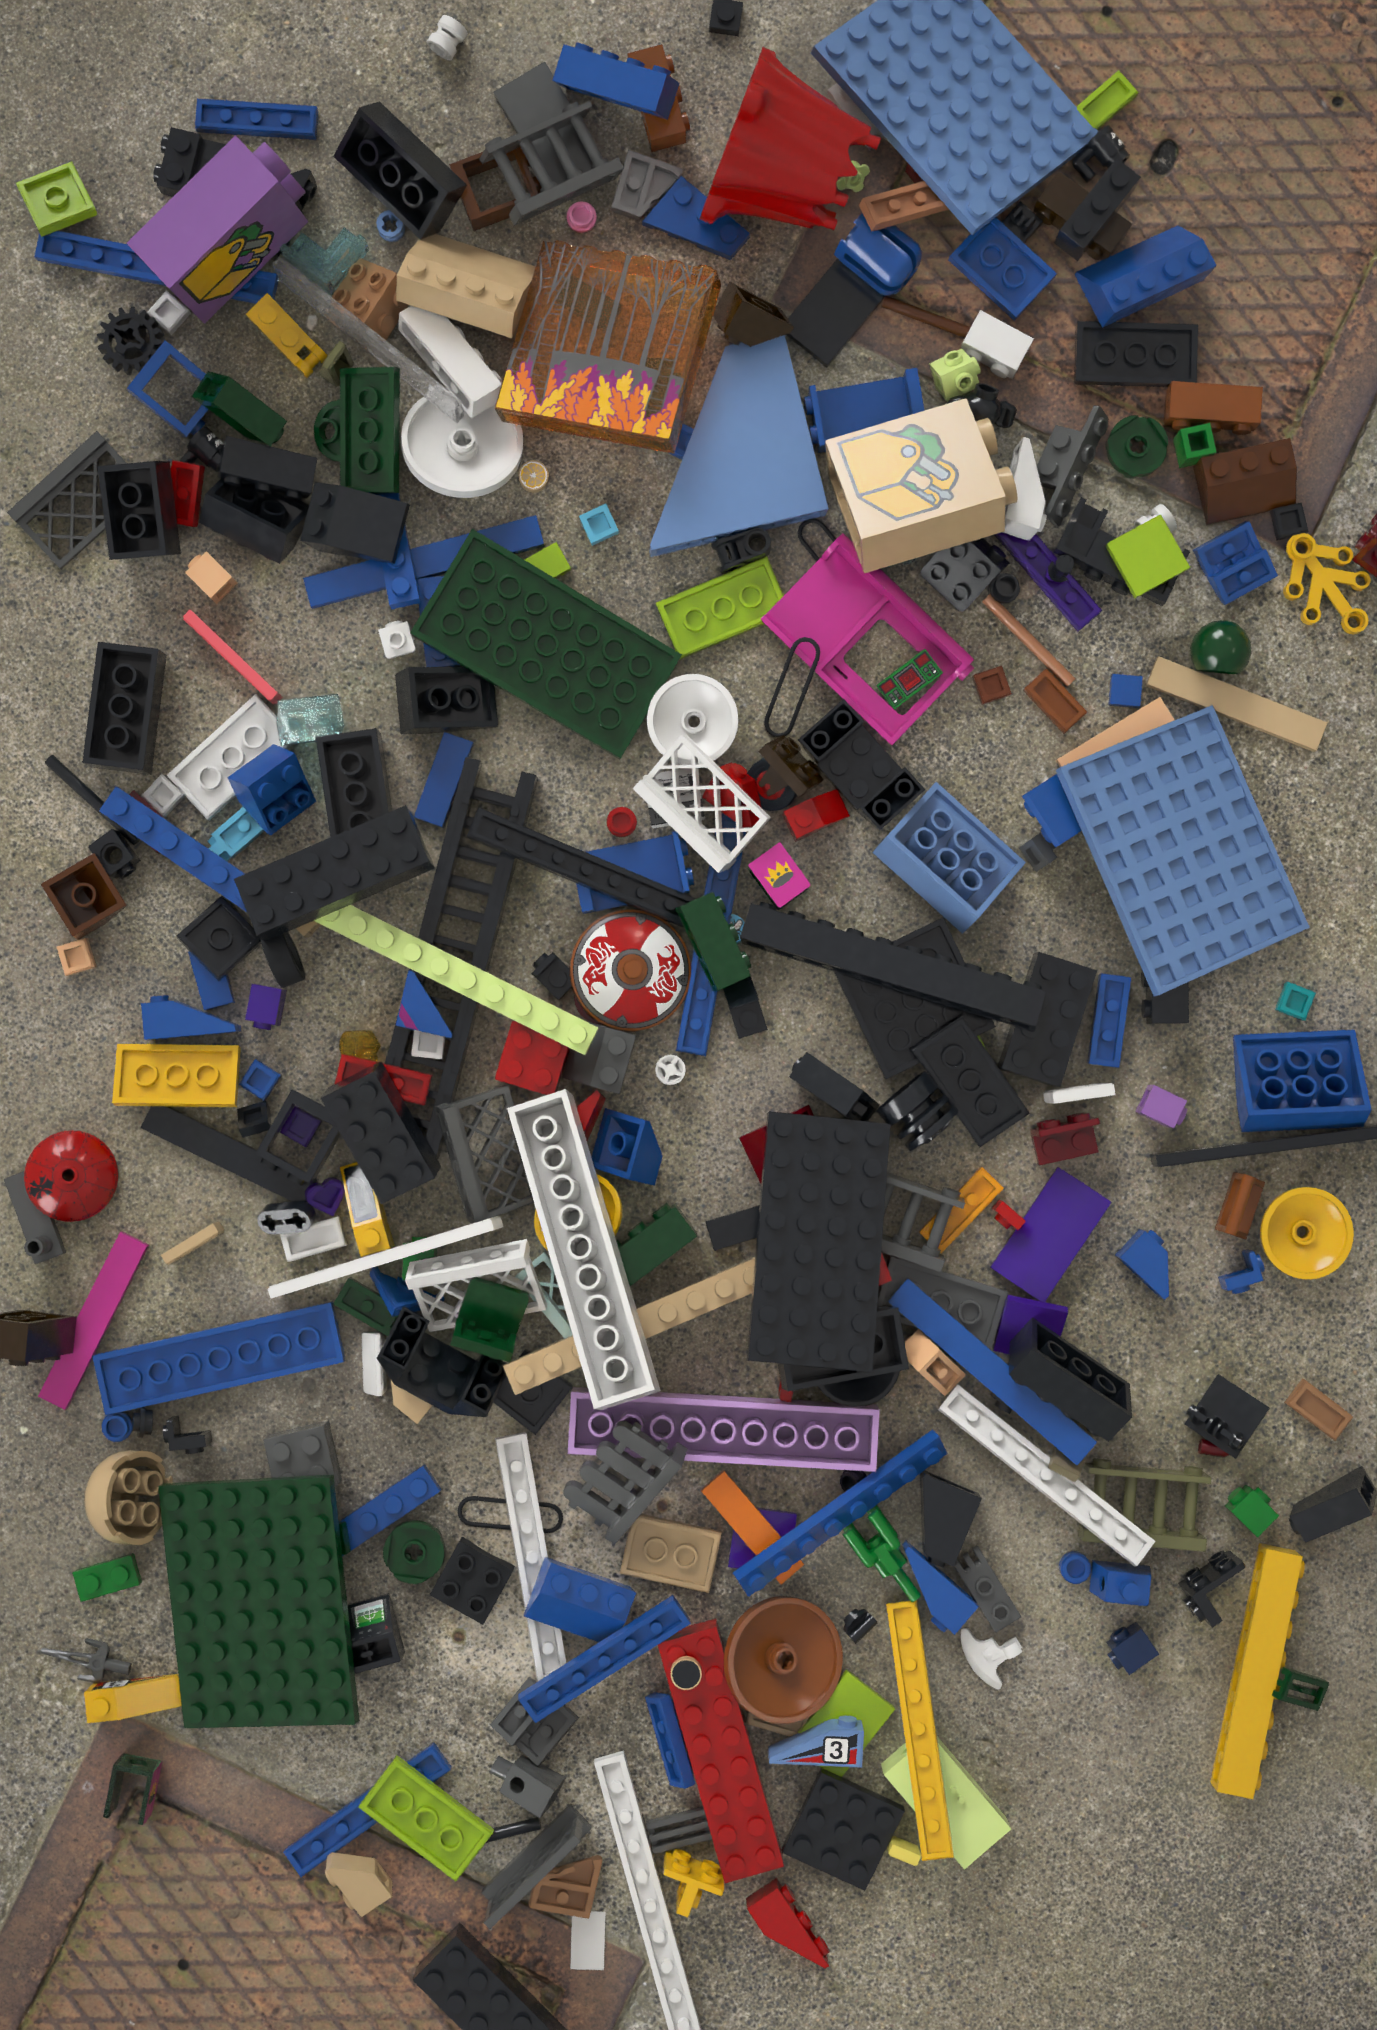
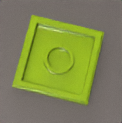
M72 161L16 183L41 237L98 215Z
M1161 514L1105 545L1134 599L1190 568Z

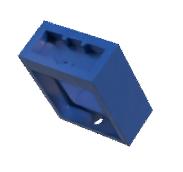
M164 340L127 387V391L186 439L189 433L194 436L205 425L206 422L201 418L208 409L201 405L189 422L184 425L142 390L169 356L200 382L206 373Z

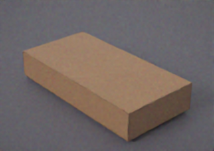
M1303 1378L1284 1402L1334 1441L1337 1440L1353 1419L1351 1414Z

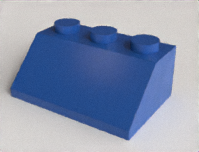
M545 1557L523 1616L600 1642L622 1628L626 1623L636 1592L628 1585Z

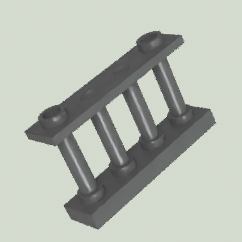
M590 101L581 105L578 102H574L562 110L563 113L504 140L501 137H496L485 144V150L479 158L481 163L484 164L493 159L496 160L516 199L514 201L515 206L509 213L514 226L616 179L624 169L619 157L608 161L607 158H603L583 119L593 107ZM570 124L576 130L593 164L591 166L592 169L585 173L577 169L558 132L559 129ZM546 135L567 174L566 181L557 185L556 181L552 182L532 143ZM521 147L542 187L540 189L541 193L535 196L526 193L506 153Z
M887 1172L884 1216L895 1186L912 1191L898 1234H894L893 1238L882 1235L881 1252L941 1272L945 1258L944 1255L940 1254L941 1250L938 1247L952 1207L955 1206L963 1209L965 1205L964 1198H961V1193L954 1189L943 1187L941 1191ZM926 1196L941 1201L927 1244L919 1247L911 1244L912 1240L909 1237L923 1197Z

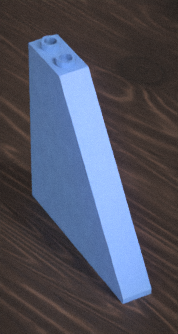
M785 335L751 347L742 342L739 346L731 342L729 346H725L650 543V557L713 543L723 537L736 535L753 528L769 530L826 515L829 508Z

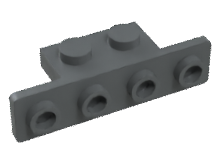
M1093 406L1082 431L1055 425L1037 464L1041 486L1055 490L1045 510L1047 518L1055 526L1059 527L1063 519L1069 514L1071 501L1076 491L1082 485L1083 475L1087 466L1093 461L1098 442L1107 431L1109 418L1101 406Z

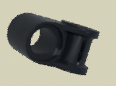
M753 528L713 542L711 546L713 550L717 551L721 563V574H726L766 556L768 557L771 551V540L768 532L761 528ZM755 538H760L766 543L765 547L760 551L752 550L749 547V543ZM726 550H729L731 560L729 559Z

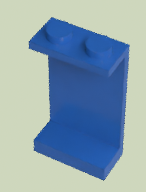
M917 368L906 369L903 377L816 391V385L809 386L808 396L804 397L806 415H811L813 426H809V433L812 445H817L818 453L826 452L825 440L925 411Z
M676 831L668 836L586 852L684 894L690 893L689 886L694 885L691 867L685 868L683 856L689 855L687 843L683 838H679V834ZM576 883L583 914L627 906L623 902Z

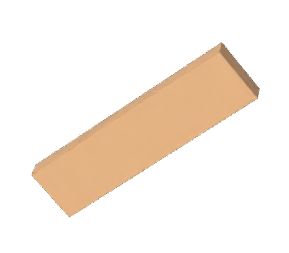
M1161 697L1058 758L1056 762L1059 767H1062L1175 720Z

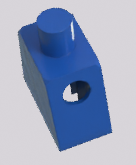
M1092 1560L1089 1585L1091 1593L1109 1603L1149 1605L1150 1566L1138 1565L1135 1567L1127 1563ZM1103 1577H1104V1581H1105V1585H1104V1586H1102Z

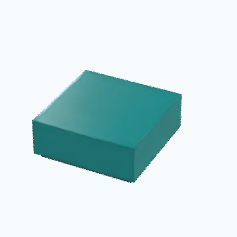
M1285 982L1275 1010L1305 1021L1316 992L1290 982Z

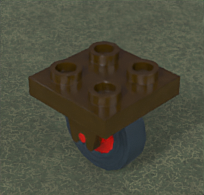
M782 735L766 743L758 751L764 758L754 763L747 773L756 781L761 807L764 810H782L792 804L797 795L801 797L816 788L824 780L820 775L819 767L813 761H807L799 752L801 750L799 745L790 737L786 738V736Z

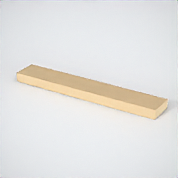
M1160 656L1156 658L1145 685L1203 709L1213 705L1218 715L1312 752L1317 751L1328 723Z

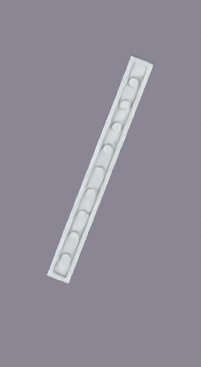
M624 1750L595 1758V1768L668 2030H702Z

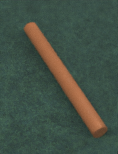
M991 594L982 601L1066 687L1076 679Z

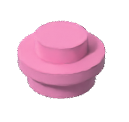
M580 201L569 207L567 223L572 230L585 233L590 231L596 224L597 215L591 204Z

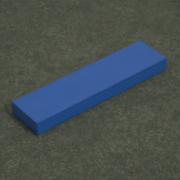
M197 98L195 129L199 133L317 139V106Z

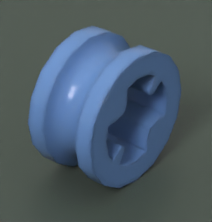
M390 210L382 212L377 218V229L384 240L396 242L403 237L405 225ZM390 220L391 223H393V220L396 221L397 229L394 232H391V229L386 232L385 223Z

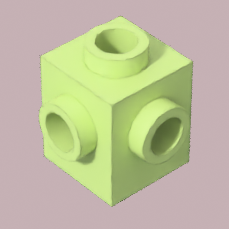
M963 349L950 351L944 357L929 363L936 390L947 402L952 397L958 395L965 396L968 392L974 390L975 385L979 383L977 376L981 373L979 364L974 356L970 358Z

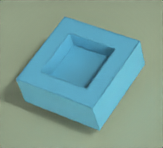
M606 503L579 516V520L592 546L619 534V530Z

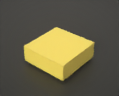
M894 1835L892 1836L887 1846L889 1856L917 1866L921 1858L918 1845Z

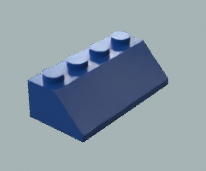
M1177 225L1079 270L1074 275L1103 328L1204 281L1217 265L1204 240Z

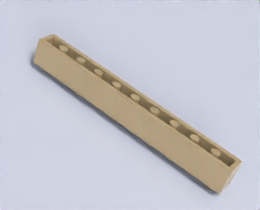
M755 1257L637 1307L645 1339L751 1294L753 1290ZM573 1335L502 1365L515 1395L582 1367Z

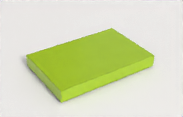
M846 1669L840 1676L837 1687L830 1699L821 1709L811 1715L804 1726L800 1727L797 1732L801 1733L827 1720L838 1719L840 1716H853L857 1720L862 1721L864 1750L894 1712L895 1707ZM819 1766L840 1777L850 1768Z

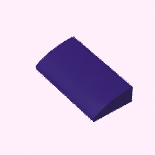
M1057 1167L1024 1215L1023 1219L1026 1222L1019 1230H1014L990 1268L1037 1300L1045 1302L1112 1202Z

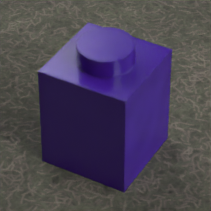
M252 984L245 1020L254 1021L253 1027L271 1030L272 1025L280 1026L287 990Z

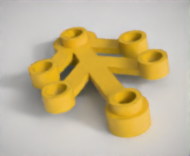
M1307 533L1293 535L1286 544V553L1293 562L1289 583L1285 585L1283 594L1286 599L1291 601L1302 596L1304 587L1301 581L1306 565L1312 577L1307 606L1300 615L1301 621L1306 625H1313L1321 618L1319 607L1323 590L1341 615L1343 630L1352 635L1363 631L1368 625V615L1362 609H1352L1334 582L1350 585L1355 591H1362L1371 582L1369 574L1365 571L1354 573L1326 568L1316 558L1333 559L1337 566H1345L1352 561V550L1346 546L1335 548L1318 545L1315 539ZM1302 544L1305 547V553H1299L1296 550V545ZM1345 552L1347 561L1340 560L1338 553ZM1357 576H1361L1364 579V586L1356 583ZM1290 586H1295L1298 589L1297 595H1292L1289 592ZM1308 610L1315 613L1314 620L1307 618L1306 612ZM1349 618H1354L1357 621L1356 628L1349 625Z

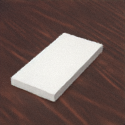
M255 694L169 772L167 776L201 814L210 821L236 797L227 777L271 745L275 744L284 749H289L298 739L263 700Z

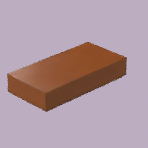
M1047 668L1023 689L1063 734L1087 713Z

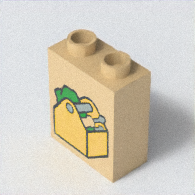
M967 398L825 440L828 477L864 573L1004 532L1005 506L1017 503L1018 500L1015 481L1009 467L1006 466L995 470L990 456L998 453L997 439L989 418L975 421Z

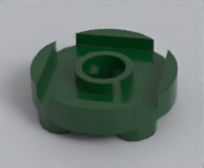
M1138 415L1125 417L1113 427L1106 441L1105 448L1108 460L1113 468L1126 478L1134 479L1136 477L1148 476L1155 472L1163 463L1167 453L1168 437L1162 425L1155 419L1138 417ZM1133 439L1137 443L1142 441L1144 443L1142 447L1143 453L1133 452L1130 449L1132 446L1130 441Z
M411 1520L397 1525L387 1537L383 1548V1559L386 1566L389 1567L394 1577L408 1584H419L433 1577L441 1568L445 1558V1543L441 1532L431 1524L420 1520ZM413 1544L418 1545V1548L423 1551V1555H418L416 1560L411 1559L410 1553H406V1548H411Z

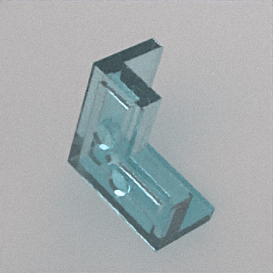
M344 227L326 251L304 233L299 235L290 248L283 243L280 250L287 262L332 296L348 275L349 268L360 258L363 259L369 251L366 239L361 234L356 237Z

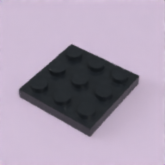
M821 1768L782 1846V1853L865 1891L905 1812V1808L897 1802Z

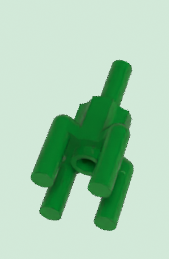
M876 1505L867 1513L869 1514V1520L879 1532L866 1542L854 1524L851 1523L842 1529L844 1531L843 1536L865 1567L871 1568L874 1566L882 1578L892 1575L909 1600L914 1602L921 1597V1594L901 1568L907 1562V1559L899 1549L900 1541L898 1534Z

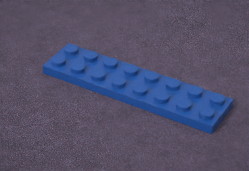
M333 1301L107 1351L92 1356L105 1415L346 1361Z

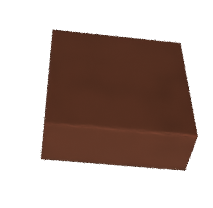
M1002 666L972 676L981 705L1012 694Z

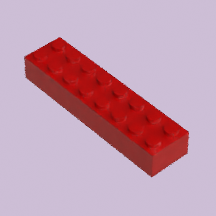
M715 1618L687 1626L658 1644V1649L724 1883H729L784 1867V1859L745 1724L741 1705L732 1695L726 1681L724 1672L725 1648L717 1620ZM682 1656L695 1658L702 1669V1677L699 1684L690 1690H682L676 1687L671 1680L672 1664Z

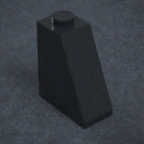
M808 1052L803 1057H800L792 1067V1073L789 1076L792 1080L848 1120L869 1121L880 1105L862 1089Z
M1363 1466L1358 1467L1294 1504L1289 1518L1290 1525L1297 1535L1300 1534L1304 1542L1307 1543L1372 1516L1377 1490Z
M924 1470L920 1473L922 1549L925 1555L928 1556L927 1560L940 1567H944L945 1564L954 1567L982 1498L979 1493Z

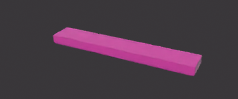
M123 1231L119 1233L76 1319L73 1353L61 1355V1359L55 1361L38 1397L64 1410L69 1407L93 1359L92 1356L95 1355L149 1244Z

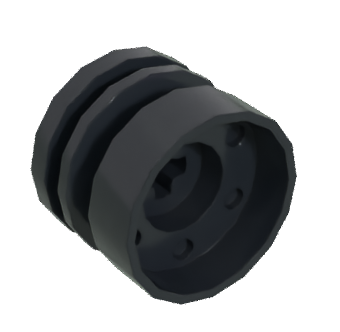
M926 1071L921 1072L876 1110L885 1123L891 1124V1126L902 1120L905 1125L897 1134L900 1140L912 1132L913 1136L905 1144L909 1151L932 1141L948 1127L952 1118L959 1111L954 1105H951L944 1111L940 1110L949 1100L946 1095L932 1101L930 1096L935 1092L938 1085Z

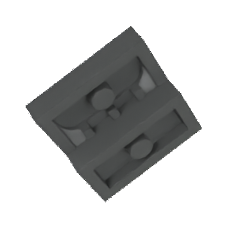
M528 1677L490 1726L511 1746L516 1745L534 1764L540 1766L579 1717L569 1707L563 1705L535 1723L518 1700L519 1693L537 1682Z

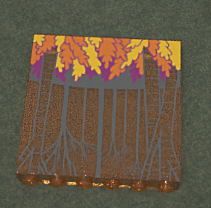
M559 240L554 241V243L543 241L495 405V411L501 421L675 454L722 285L717 270L707 265H698L697 267L685 265L678 260H669L668 262L656 260L648 255H641L640 257L631 256L619 250L607 252L589 245L577 247Z

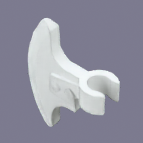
M969 1628L961 1629L962 1649L969 1665L985 1683L997 1690L1001 1689L1002 1681L996 1669L1005 1660L1014 1658L1022 1652V1646L1019 1641L1014 1637L1006 1641L1002 1646H999L993 1637L985 1641L978 1640L973 1636Z

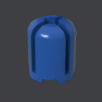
M861 213L853 222L856 225L850 231L846 240L841 239L834 256L880 295H894L902 290L903 286L914 276L921 262L922 250L916 241L896 225L871 231L863 213Z

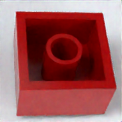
M512 1021L495 1080L545 1095L557 1092L570 1048L521 1023Z

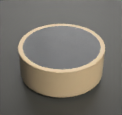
M682 1656L676 1659L671 1667V1680L674 1685L682 1690H690L699 1684L702 1677V1669L699 1662L690 1656Z

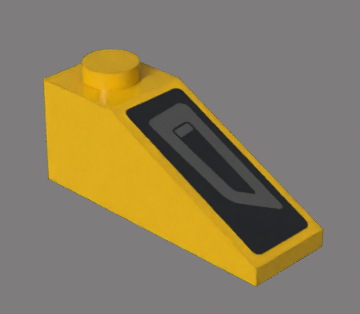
M358 1163L340 1167L352 1229L360 1256L363 1257L394 1247L395 1244L384 1206L380 1203Z

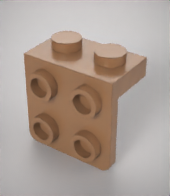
M358 258L349 268L348 273L333 293L327 306L332 312L359 323L377 341L385 343L399 322V313L408 308L409 305L396 301V272Z

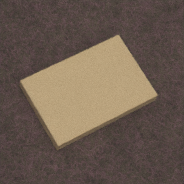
M641 1514L629 1528L620 1574L709 1593L722 1531Z

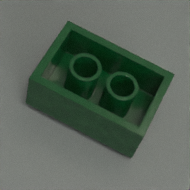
M665 1203L652 1213L654 1219L647 1225L641 1221L630 1229L627 1233L629 1238L624 1242L620 1243L618 1239L616 1240L629 1286L636 1283L697 1237V1231L676 1203L671 1207Z

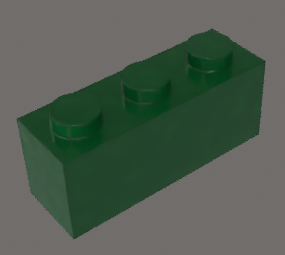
M710 892L675 908L712 991H719L751 976L748 970L752 967L747 954L744 951L740 952L736 941L739 940V936L733 924L728 925L723 913L726 912V907L720 896L715 897L714 892Z

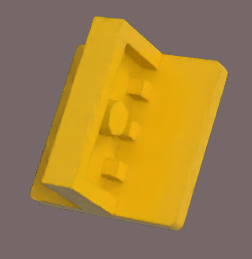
M682 1849L665 1852L664 1875L680 1881L676 1897L677 1914L688 1918L691 1908L697 1909L702 1896V1890L700 1889L719 1896L723 1895L724 1879L719 1864L708 1859L699 1861L691 1858V1855Z

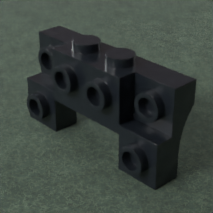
M1081 497L1053 553L1059 556L1069 555L1072 557L1074 563L1080 565L1079 569L1084 571V575L1087 578L1096 582L1102 580L1112 585L1111 589L1121 595H1128V593L1132 595L1105 547L1108 542L1116 539V537L1099 530L1108 510L1103 508L1099 511L1085 504L1087 499ZM1187 549L1182 551L1185 559H1187L1190 553ZM1178 576L1141 596L1163 606Z

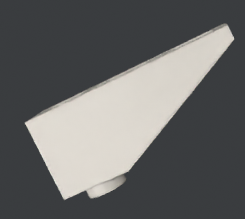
M1023 437L1013 451L1009 468L1015 481L1018 500L1017 503L1005 506V531L1003 533L1030 541L1037 531H1042L1047 515L1043 514L1045 498L1030 439Z

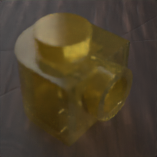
M345 1031L341 1035L339 1041L341 1054H348L377 1062L378 1056L376 1053L381 1045L372 1031Z

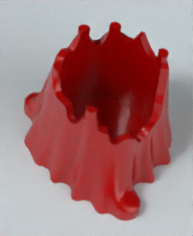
M762 47L699 219L713 224L718 218L726 214H739L766 218L811 229L814 226H823L834 231L838 222L835 219L837 213L826 209L822 204L835 203L845 207L849 195L838 191L836 183L838 177L856 176L858 173L850 160L848 148L852 145H866L877 150L881 138L870 134L871 127L842 111L836 104L800 80L776 58L774 51Z

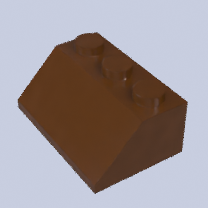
M1290 438L1201 457L1193 466L1206 525L1265 513L1275 508L1296 504L1297 466Z

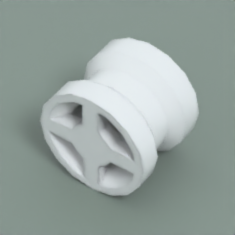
M665 1055L657 1062L655 1071L656 1076L662 1083L674 1085L684 1078L686 1069L684 1062L678 1056Z

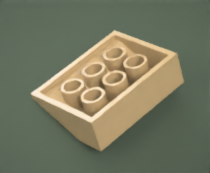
M434 234L421 240L419 239L406 254L397 274L396 301L512 338L540 275V268Z

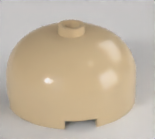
M121 1451L108 1456L94 1469L86 1486L84 1501L87 1518L93 1529L101 1537L110 1542L125 1545H143L154 1540L153 1536L162 1526L161 1508H158L154 1502H140L138 1499L139 1495L155 1496L159 1493V1485L173 1483L172 1476L165 1478V1468L161 1463L163 1461L161 1457L149 1451ZM145 1466L153 1471L136 1470L133 1467Z

